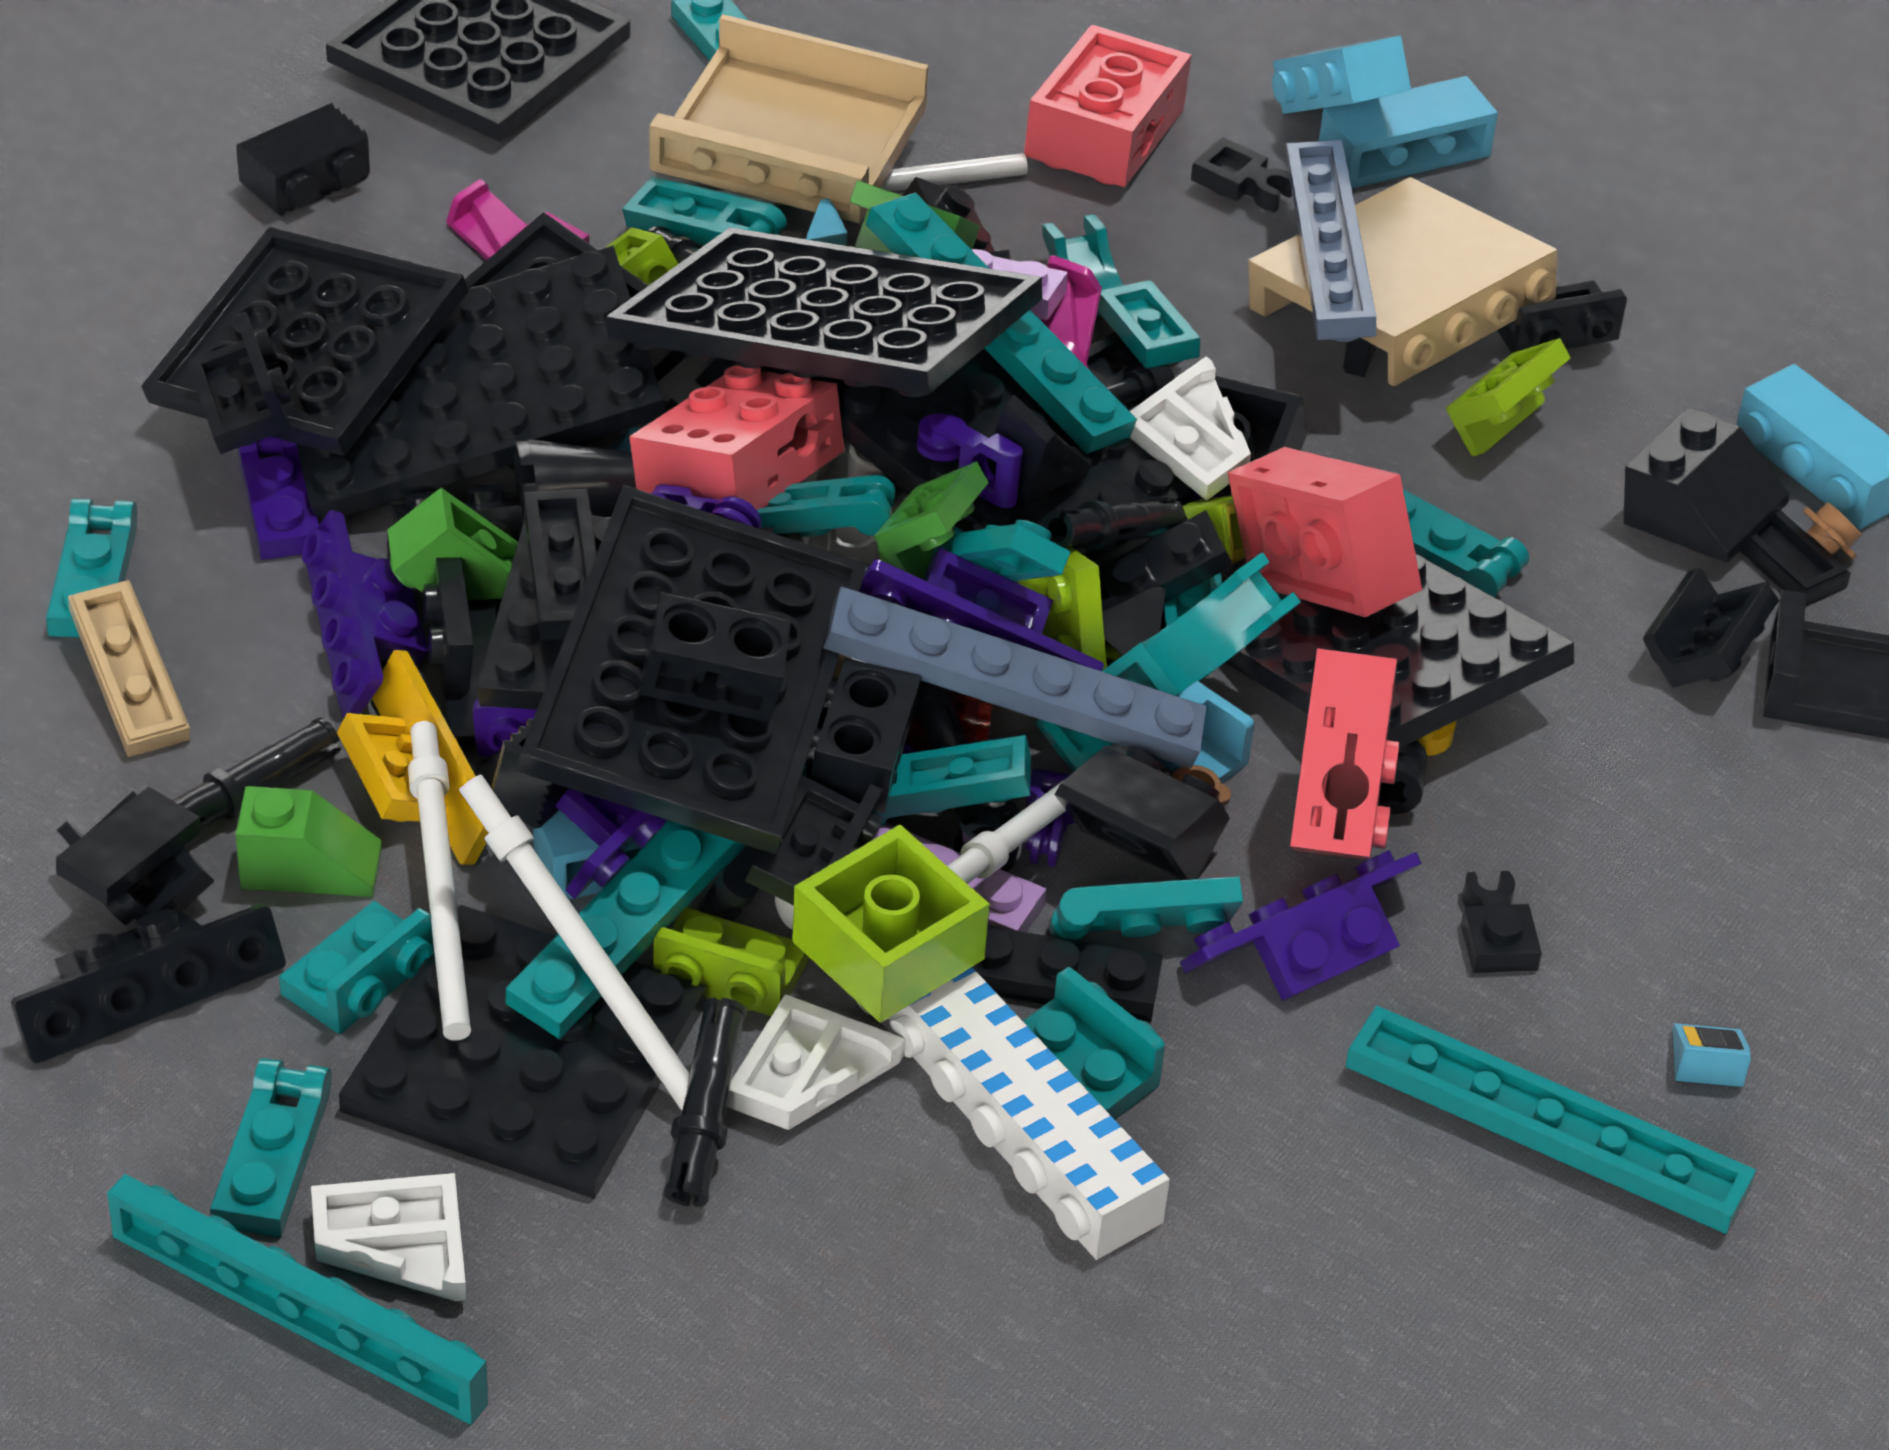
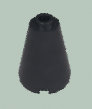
M530 439L515 440L514 442L517 452L514 453L517 499L522 505L523 524L525 520L524 492L587 489L591 516L611 517L623 485L636 489L632 453L630 451Z

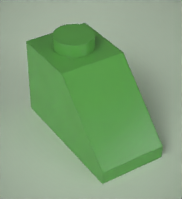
M443 488L438 489L387 529L391 554L390 566L397 579L406 587H416L423 592L424 584L434 583L436 558L461 557L467 601L502 599L518 542Z
M245 787L235 834L241 889L374 897L382 853V840L313 790Z

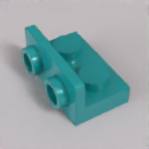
M375 900L372 901L279 976L280 994L340 1035L359 1018L367 1017L375 1012L386 996L408 978L412 979L424 960L433 955L432 915L419 908L403 920Z
M1070 967L1058 973L1054 999L1023 1022L1115 1120L1160 1086L1165 1043L1151 1025L1133 1017L1110 999L1104 989L1098 984L1088 982Z

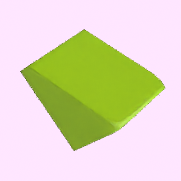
M1232 496L1211 497L1207 501L1200 499L1183 506L1187 519L1206 510L1215 524L1232 562L1234 563L1245 558Z

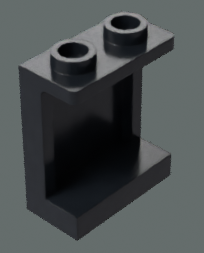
M1782 589L1770 631L1763 717L1889 739V635L1804 621L1806 593Z

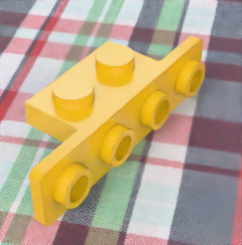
M394 650L382 671L383 682L372 697L381 716L346 713L337 734L381 819L397 822H420L418 799L410 792L408 766L413 760L410 730L417 722L428 721L433 723L437 729L439 755L446 761L448 767L450 788L447 794L444 795L450 847L461 865H474L487 843L484 838L489 833L459 789L476 776L408 651Z

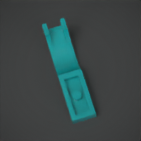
M1095 214L1084 216L1086 235L1065 239V236L1053 222L1042 225V237L1050 256L1054 255L1083 265L1093 272L1102 287L1096 317L1102 316L1146 369L1200 357V336L1152 280L1123 285L1114 266L1108 243L1107 229Z
M1261 552L1193 608L1151 638L1140 642L1102 672L1177 696L1194 682H1200L1298 606L1301 601L1294 592L1283 600L1280 599L1259 572L1270 562L1264 553ZM1038 719L1035 723L1072 772H1075L1105 745L1110 747L1114 744Z

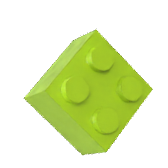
M899 824L794 886L792 942L881 1023L985 959L990 904Z

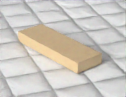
M130 580L69 595L68 607L127 757L189 741V724Z

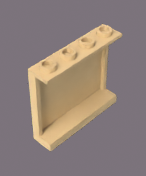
M722 14L719 28V48L674 117L657 113L649 125L650 171L815 213L820 200L829 198L841 219L860 224L867 210L849 202L856 181L859 180L881 188L926 111L929 65Z
M1412 177L1355 205L1376 311V336L1360 338L1388 352V384L1392 386L1400 384L1515 321L1520 307L1549 302L1556 298V248ZM1299 234L1248 260L1249 309L1266 317L1294 302L1312 312Z

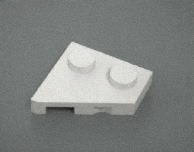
M1207 356L1130 411L1137 419L1130 439L1157 461L1166 464L1175 476L1206 501L1230 484L1227 472L1249 463L1251 453L1243 433L1234 425V412L1227 396L1222 397L1215 380L1216 369L1214 364Z
M785 994L731 1080L726 1107L790 1130L898 1065L904 1057L905 1038Z
M455 1173L311 1186L316 1261L449 1300H466V1281Z

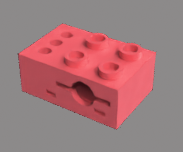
M1091 25L1031 98L1024 148L1025 156L1041 161L1054 169H1067L1092 177L1102 184L1126 187L1184 110L1192 55Z
M739 365L729 367L725 370L722 377L706 387L692 391L688 399L629 436L636 489L651 494L659 484L687 487L693 496L719 500L724 497L734 496L752 504L756 510L764 508L779 493H785L784 490L788 486L800 483L844 452L837 383L812 380V377L800 378L793 376L791 373L782 375L761 371V368H744Z
M1288 447L1280 448L1227 472L1246 563L1263 552L1270 562L1259 572L1275 592L1290 595L1294 592L1299 599L1367 617L1422 590L1400 474Z
M1317 648L1290 844L1293 851L1368 860L1371 859L1373 847L1386 848L1391 810L1390 807L1378 806L1381 783L1394 784L1398 760L1399 742L1387 740L1397 659Z

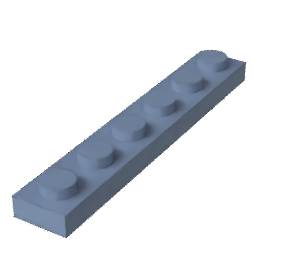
M1342 140L1287 143V167L1317 340L1332 339L1338 342H1349L1359 337H1375L1376 311Z
M842 586L835 598L823 649L869 664L920 676L921 681L1127 748L1133 747L1148 755L1188 768H1192L1200 753L1206 713L1205 705Z

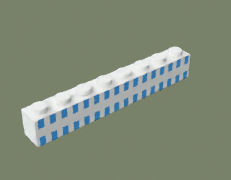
M775 896V906L780 918L787 927L793 929L794 906ZM973 967L881 1022L890 1033L905 1038L904 1056L908 1058L913 1057L931 1077L937 1093L945 1101H953L971 1121L972 1127L980 1141L987 1147H994L1012 1166L1015 1177L1020 1185L1027 1192L1036 1193L1054 1213L1063 1233L1071 1240L1078 1239L1096 1260L1164 1223L1170 1182L1169 1177ZM858 1003V1005L860 1006V1008H861L865 1013L870 1014L868 1011H866V1010Z

